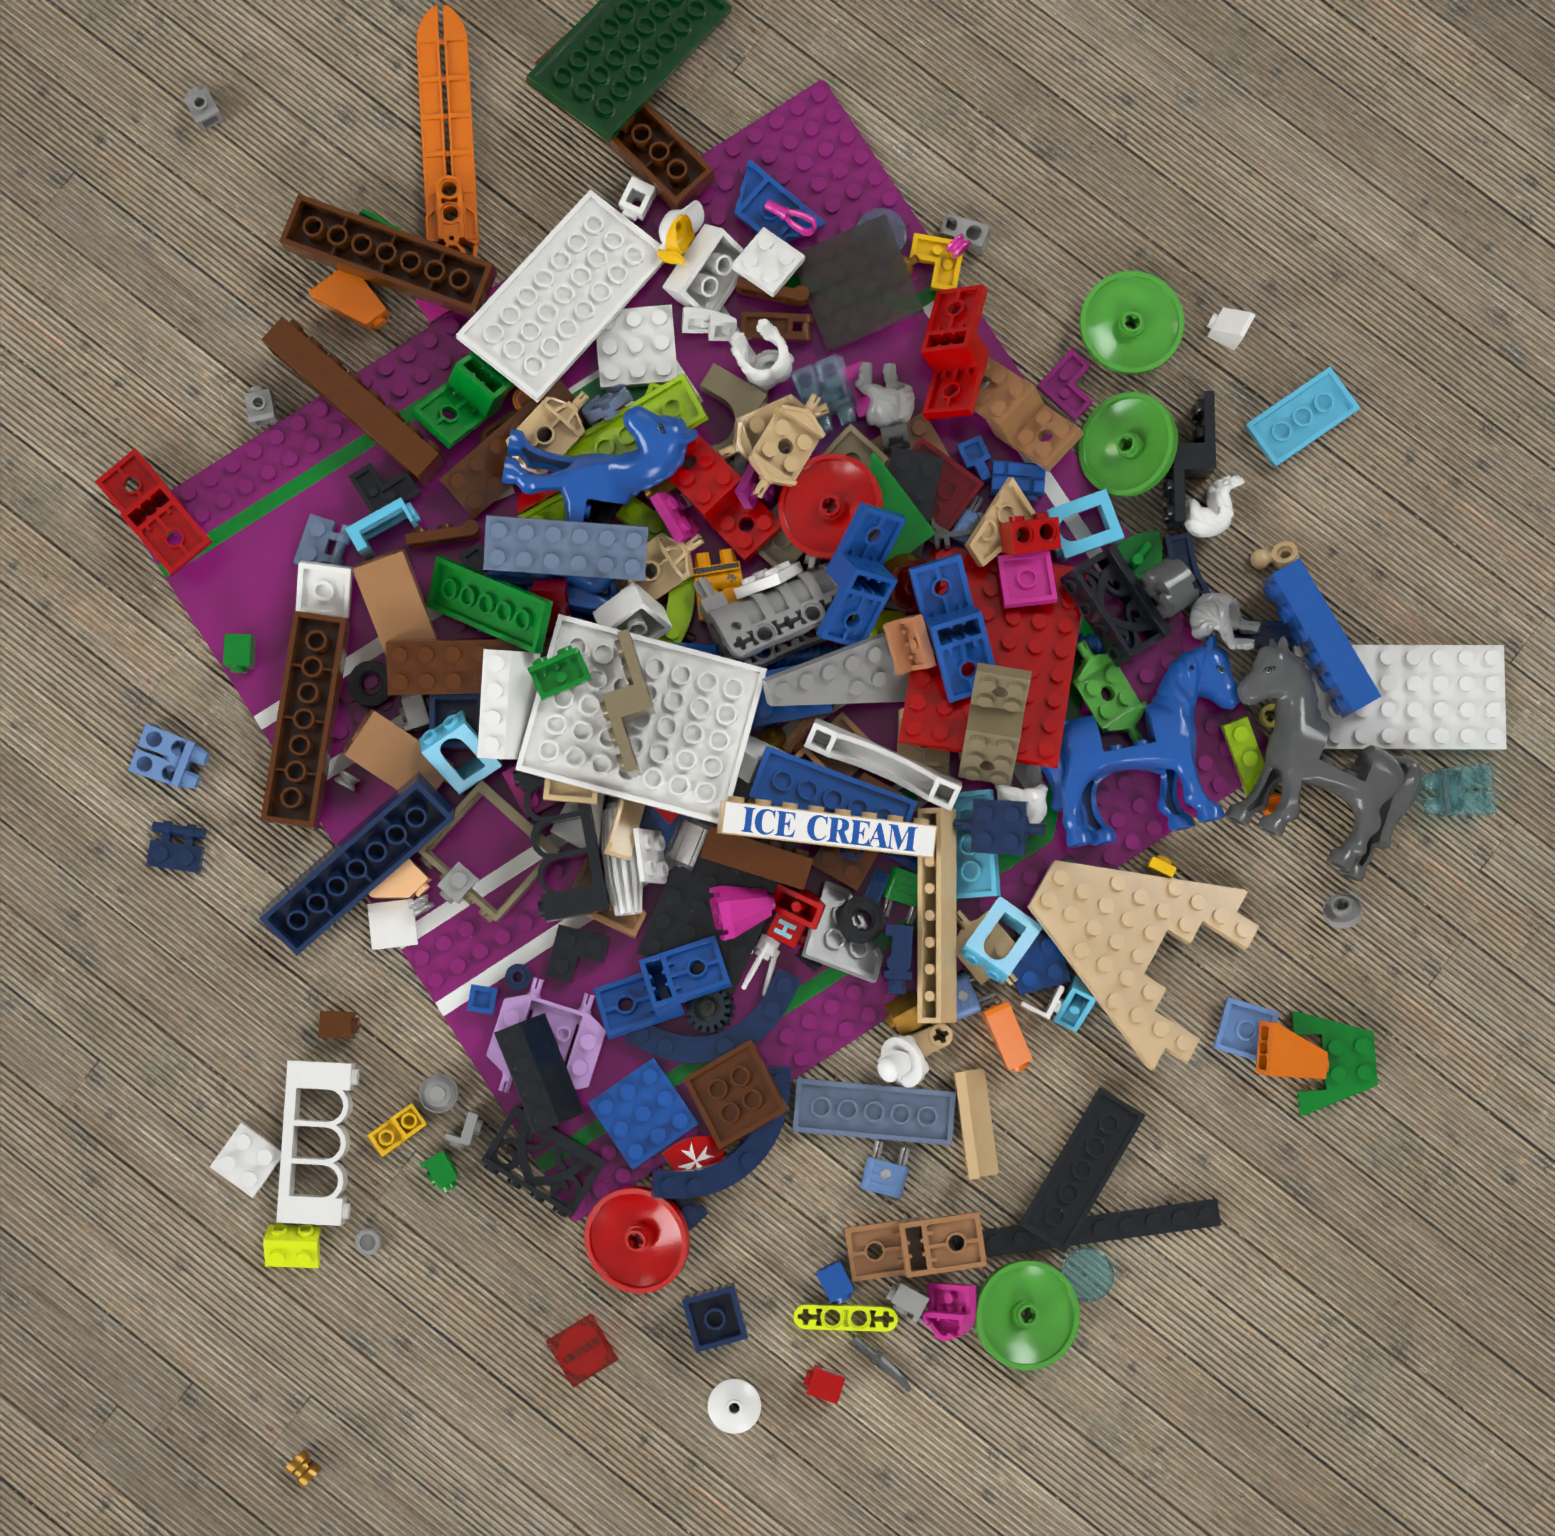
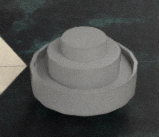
M1348 893L1331 896L1323 905L1324 919L1327 924L1338 929L1355 926L1363 916L1362 903L1359 898Z
M446 1074L431 1075L420 1086V1101L425 1109L433 1113L449 1111L458 1101V1085L453 1078Z

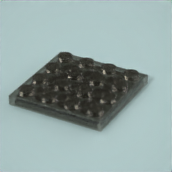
M886 214L799 251L805 255V261L796 272L801 284L809 290L808 302L828 352L924 311Z

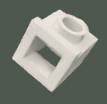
M632 176L618 203L619 209L623 211L622 215L630 221L635 222L637 218L643 221L653 199L656 197V188ZM640 201L641 206L637 207L633 205V202Z

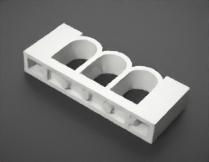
M287 1060L277 1223L341 1226L345 1224V1219L349 1220L351 1205L347 1203V1197L341 1196L348 1183L347 1171L338 1161L344 1158L350 1147V1135L341 1123L347 1120L353 1108L352 1097L348 1091L354 1090V1085L359 1083V1069H355L356 1063ZM301 1088L335 1091L343 1101L342 1113L332 1121L299 1119ZM299 1126L333 1129L340 1137L341 1143L337 1154L332 1158L298 1157ZM296 1164L329 1166L338 1177L336 1190L333 1194L326 1196L294 1194Z

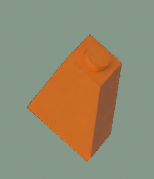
M340 270L335 271L308 291L315 303L368 331L383 327L388 321L387 318L390 317L385 306L364 279Z
M1009 1001L1000 1002L980 1011L1006 1070L1013 1069L1014 1073L1029 1067L1027 1062L1033 1059Z
M1259 1020L1257 1074L1275 1077L1326 1079V1072L1329 1069L1328 1052L1276 1022Z

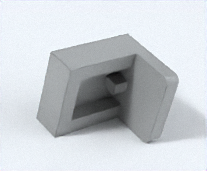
M458 861L437 885L442 889L439 894L450 904L453 901L460 904L464 896L480 879Z
M468 1112L462 1135L450 1132L445 1133L444 1139L450 1140L449 1145L465 1149V1145H472L475 1135L480 1136L484 1121L480 1120L481 1113Z

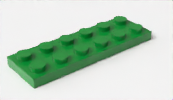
M436 556L426 607L529 652L542 654L553 601L445 556Z

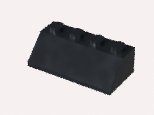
M545 1013L494 1032L534 1134L584 1113Z

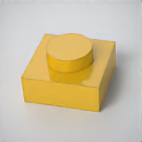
M1158 855L1157 858L1150 857L1145 868L1167 878H1172L1177 869L1171 865L1172 860L1162 855Z

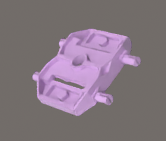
M533 977L530 991L526 995L504 999L494 1032L527 1020L530 1009L534 1010L532 1017L545 1013L565 1062L576 1026L579 1024L580 1026L567 1064V1070L575 1090L589 1087L606 1034L605 1028L590 1011L595 996L590 995L589 997V994L584 993L578 1010L541 999L540 992L545 980ZM493 1032L486 1056L502 1071L503 1077L498 1090H504V1092L509 1093L512 1077Z

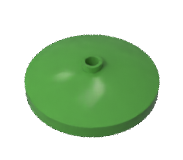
M1141 271L1118 272L1101 280L1087 295L1080 313V335L1088 353L1104 368L1124 375L1144 374L1162 366L1178 348L1184 331V313L1175 292L1158 277ZM1126 324H1132L1134 329L1127 327Z
M1140 392L1120 393L1106 399L1090 414L1082 429L1084 435L1079 440L1078 451L1082 470L1087 479L1100 490L1106 489L1108 494L1113 496H1136L1156 486L1171 468L1178 447L1177 426L1168 408L1159 400Z
M1017 1260L1007 1263L996 1269L984 1281L977 1294L976 1321L974 1323L977 1336L984 1349L995 1360L1006 1366L1019 1370H1037L1047 1367L1067 1352L1076 1337L1080 1321L1078 1298L1068 1279L1048 1264L1033 1260ZM1022 1311H1025L1024 1317H1021Z

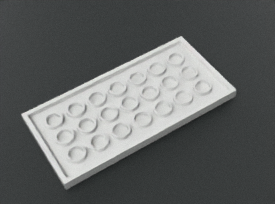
M590 189L456 334V339L538 403L665 263L657 255L661 244Z
M1352 645L1382 697L1343 719L1340 714L1336 715L1330 706L1331 699L1328 693L1320 689L1316 681L1318 677L1315 671L1309 669L1312 673V680L1315 684L1319 700L1318 709L1321 712L1320 717L1328 722L1330 727L1329 736L1323 750H1364L1370 745L1382 748L1383 750L1507 749L1504 645ZM1300 646L1293 647V653L1303 659L1305 654Z

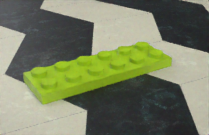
M682 373L619 410L618 415L608 421L604 419L585 430L586 435L584 437L581 436L564 455L577 456L594 453L618 455L638 449L635 438L624 426L623 421L624 413L635 405L643 406L659 416L667 415L682 418L686 423L687 429L690 430L709 418L688 378Z

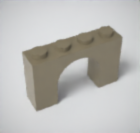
M713 363L700 384L701 391L727 406L735 419L768 404L766 393ZM734 429L725 441L711 446L719 455V449L733 444ZM736 453L724 460L728 464L731 460L735 462L740 454ZM692 457L685 459L683 467L686 469L694 467L696 459Z

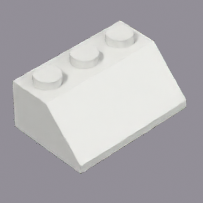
M704 224L683 255L686 261L685 266L677 264L662 288L685 307L703 308L719 312L736 287L738 276L742 277L732 269V263L744 249L724 229Z

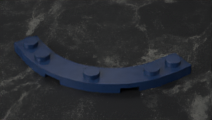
M1183 533L1164 537L1167 557H1171V560L1176 558L1181 560L1190 569L1195 577V581L1192 584L1194 590L1199 589V597L1203 594L1211 593L1198 568L1191 534ZM1194 603L1188 606L1190 610L1192 609ZM1241 616L1244 620L1261 622L1260 632L1258 634H1242L1238 629L1236 631L1233 630L1234 638L1255 639V647L1258 648L1269 646L1271 638L1278 644L1282 636L1286 637L1288 647L1295 646L1289 635L1291 633L1289 627L1281 621H1264Z
M778 968L758 1006L740 1023L722 1032L705 1036H686L652 1025L628 1033L624 1041L650 1054L671 1061L683 1063L712 1062L750 1039L754 1040L755 1044L763 1039L785 1014L802 979Z
M767 1065L788 1105L792 1067ZM787 1113L748 1134L745 1140L742 1139L726 1155L727 1157L714 1164L711 1163L699 1168L686 1170L653 1169L651 1197L696 1198L719 1192L734 1185L753 1171L769 1153L780 1134Z

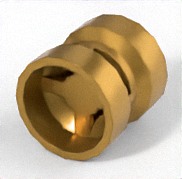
M305 1449L284 1468L289 1474L296 1476L297 1483L302 1488L323 1469L318 1463L311 1462L310 1454Z

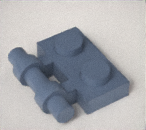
M310 514L293 563L298 565L302 560L343 565L344 560L342 557L345 548L351 542V538L345 529L348 525L343 524L340 533H335L334 530L337 524L335 521ZM330 541L336 542L333 554L327 555Z

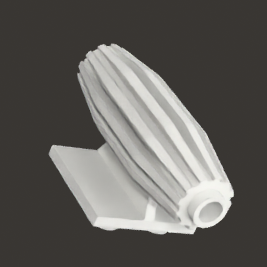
M617 803L607 804V809L602 810L601 849L607 890L615 916L642 913L643 882L666 884L669 869L664 858L665 840L661 835V831L634 828L635 844L629 861L603 853Z

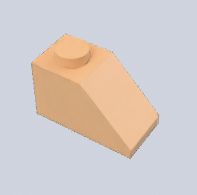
M409 858L374 888L369 895L372 898H414L415 896L419 898L430 888L428 883L432 879Z

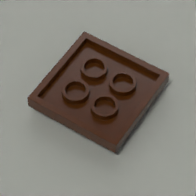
M752 1039L683 1078L719 1150L728 1147L790 1111Z

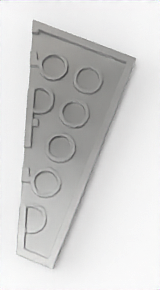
M885 632L765 677L762 679L766 702L770 706L905 702L910 672L897 675Z

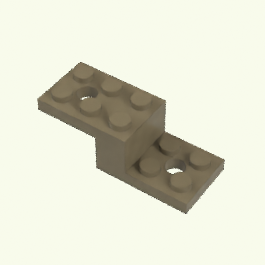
M628 629L617 632L619 640L615 641V645L621 660L626 659L627 666H624L623 670L630 686L602 694L604 702L599 704L604 719L606 718V721H610L612 728L608 729L611 742L614 744V747H619L621 753L616 755L620 770L623 773L627 772L632 778L641 775L625 723L655 714L656 712L632 636Z
M977 662L958 777L972 781L979 780L996 785L1011 786L1032 671Z

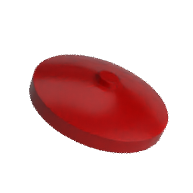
M823 454L807 460L795 480L797 481L796 485L792 487L783 486L778 501L779 521L787 538L803 553L824 560L832 559L861 502L884 508L882 490L872 472L860 461L842 454ZM877 529L872 530L867 538L874 536Z
M625 1186L610 1192L594 1206L585 1226V1248L592 1266L610 1285L629 1293H650L665 1287L681 1272L689 1255L690 1234L682 1212L670 1198L651 1197V1188Z

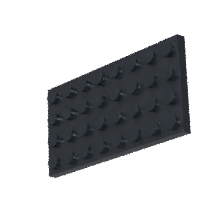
M738 777L733 796L744 797V803H748L747 801L750 799L748 794L752 783L748 784ZM694 818L693 824L705 828V832L692 864L689 866L676 859L636 953L647 958L715 935L732 985L725 988V990L729 994L734 995L766 919L736 938L720 940L719 935L723 934L722 929L716 930L709 898L715 896L714 893H709V888L721 885L766 889L768 894L772 893L774 895L779 882L701 858L700 855L709 827H716V824ZM757 838V841L767 844L768 839ZM773 840L783 843V849L790 852L793 851L794 847L798 848L799 845L797 842ZM700 963L695 964L691 968V973L695 975L701 974L705 966Z

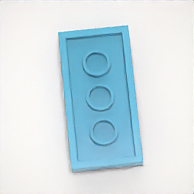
M1330 366L1248 422L1244 427L1271 465L1276 468L1356 413L1360 406Z
M994 790L960 792L952 808L957 809V819L970 820L973 814V799L994 800ZM957 830V899L1001 896L998 854L971 853L972 838L970 831Z

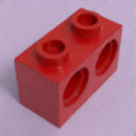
M1048 512L1032 514V519L1025 520L1024 515L1009 517V522L999 523L1002 555H1017L1061 549L1059 518L1048 517ZM1041 526L1043 527V530H1044V534H1043L1042 537H1041V535H1040V528H1041ZM1018 529H1019V531H1020V539H1019V540H1018L1017 537H1016V533H1017V530H1018Z

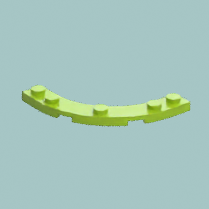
M631 496L629 504H623L616 513V518L625 525L648 526L647 542L662 532L672 536L660 515L636 497ZM694 577L686 579L669 591L666 613L673 628L657 640L664 642L683 641L694 609Z

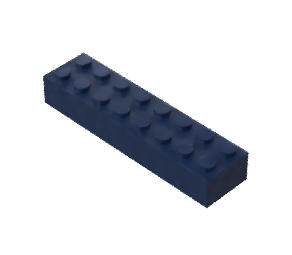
M418 772L262 909L259 919L297 956L455 818V808Z

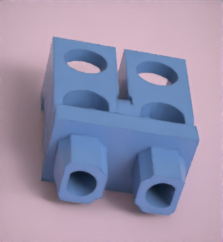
M146 724L137 746L162 754L163 758L136 749L128 771L181 789L184 787L197 789L201 776L191 773L190 769L193 762L206 766L210 753L200 748L199 744Z

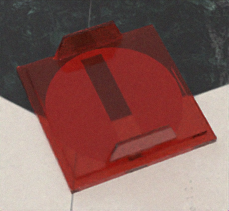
M592 1313L546 1340L547 1345L572 1387L577 1386L619 1360Z

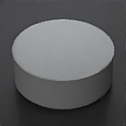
M363 1229L355 1237V1248L362 1255H373L382 1246V1236L376 1229Z

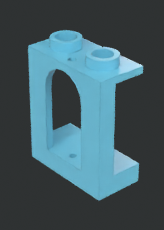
M1106 489L1046 511L1048 512V517L1059 518L1060 527L1063 519L1097 507L1105 528L1103 532L1078 541H1068L1060 534L1061 549H1054L1053 551L1056 558H1061L1062 563L1067 562L1072 557L1108 544L1112 546L1113 544L1120 543L1125 538Z
M400 497L345 529L357 551L368 560L375 556L368 540L407 518L414 528H420L418 522L422 520L410 502L405 503Z
M463 710L448 716L442 724L434 729H429L419 739L421 753L459 795L502 766L501 759L477 758L478 734L466 722ZM452 738L462 740L476 755L475 758L457 770L440 752L441 745L446 740Z
M999 896L960 953L964 955L967 962L984 969L988 977L1004 983L1043 927ZM1000 920L1021 936L1008 955L1003 959L997 960L990 958L985 953L984 942Z

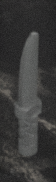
M857 1334L852 1338L850 1343L870 1358L869 1362L873 1365L877 1363L907 1392L911 1391L906 1378L893 1364L883 1357L881 1351H876Z

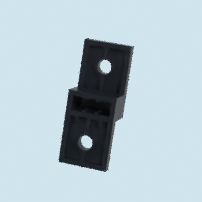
M1203 391L1199 399H1196L1195 405H1192L1191 418L1192 421H1196V431L1192 432V443H1178L1175 459L1166 474V482L1162 483V497L1166 498V508H1163L1162 520L1163 523H1167V531H1178L1186 521L1185 480H1206L1216 469L1214 391Z

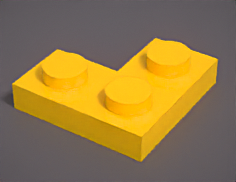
M914 233L910 258L916 254L919 257L920 263L934 265L930 290L937 291L957 288L963 254L954 259L952 257L953 253H948L945 250L953 239Z

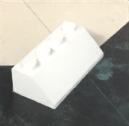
M484 649L477 758L518 760L537 693V688L527 668L531 667V662L540 658L541 654L524 651Z

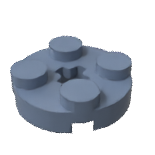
M624 384L610 387L606 390L607 394L602 397L597 395L583 406L581 411L589 425L597 423L601 418H604L605 421L614 418L619 413L617 410L619 407L629 404L634 399Z

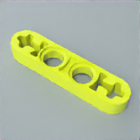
M804 1303L796 1307L793 1315L794 1322L798 1327L814 1330L887 1332L893 1330L898 1322L895 1310L890 1306ZM803 1309H808L809 1314L817 1315L816 1309H822L820 1314L822 1324H816L817 1318H810L808 1323H803L802 1318H798V1314H802ZM831 1309L838 1311L840 1314V1320L833 1325L828 1324L824 1318L825 1313ZM857 1310L865 1312L867 1315L866 1322L862 1325H855L851 1320L853 1312ZM870 1310H875L874 1316L879 1317L883 1316V1313L887 1311L889 1316L893 1317V1321H889L888 1326H884L881 1320H874L875 1326H869L871 1322Z

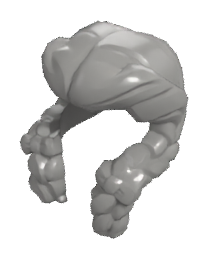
M861 362L858 372L859 379L855 381V386L863 394L870 397V403L866 412V422L868 425H875L881 429L905 422L907 424L914 411L915 397L912 391L913 387L899 382L895 363L883 365L882 372L884 374L883 380L886 382L885 387L873 384V364Z
M1226 593L1203 594L1196 600L1190 613V625L1194 638L1205 639L1215 629L1219 631L1221 638L1229 649H1254L1255 639L1234 638L1233 630L1236 631L1238 629L1242 634H1258L1261 628V622L1248 621L1241 617L1237 598H1233Z

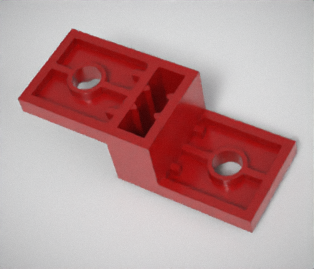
M984 284L937 290L920 351L933 370L922 415L926 420L968 416L974 413L989 356L988 348L977 333L988 292Z
M698 434L694 441L688 443L684 461L690 457L695 458V466L686 469L682 465L672 477L667 479L689 500L694 510L747 563L782 530L780 521L759 499L753 510L743 508L734 492L741 476ZM746 520H751L754 522L752 530L748 532L742 531L741 524Z
M136 448L95 481L121 512L120 516L170 575L174 576L213 543L210 537L187 512L185 505ZM131 479H138V489L134 492L127 491V482ZM173 532H180L182 536L181 542L177 545H170L168 541L170 534Z

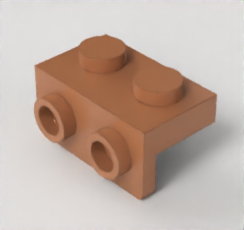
M922 614L902 617L883 624L897 675L936 666L934 651L929 641L927 626Z

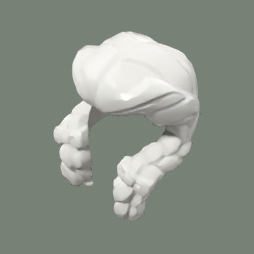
M764 318L758 320L757 331L760 332V335L766 341H770L777 346L779 351L764 350L762 353L757 354L749 365L747 357L749 352L748 342L744 333L737 331L731 339V353L735 356L737 364L747 376L749 384H754L759 389L768 390L775 387L778 383L789 379L792 373L794 357L789 353L788 346L784 338L781 337L777 327Z
M1235 475L1232 477L1224 476L1220 480H1216L1212 486L1208 487L1206 493L1207 508L1201 507L1195 499H1187L1185 501L1186 521L1184 525L1190 534L1196 537H1212L1228 529L1232 521L1231 518L1234 515L1229 492L1231 489L1244 484L1243 478Z
M1028 764L1029 788L1023 790L1009 785L994 784V787L997 790V800L1028 801L1027 815L1030 823L1039 824L1047 814L1046 796L1048 786L1043 781L1040 766Z

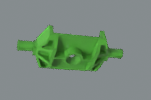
M1082 640L1076 644V647L1084 659L1081 660L1082 664L1074 673L1072 682L1089 711L1095 717L1103 733L1128 732L1133 743L1144 740L1136 728V723H1138L1145 711V705L1148 704L1146 701L1140 703L1120 667L1114 664L1108 654H1092L1086 641ZM1102 688H1106L1109 691V701L1102 698Z

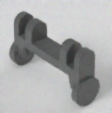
M978 512L975 522L966 530L953 532L940 527L938 523H935L934 518L930 519V526L936 532L933 535L935 550L940 549L939 539L943 538L944 548L946 549L950 548L949 537L969 535L970 537L982 519L983 512Z

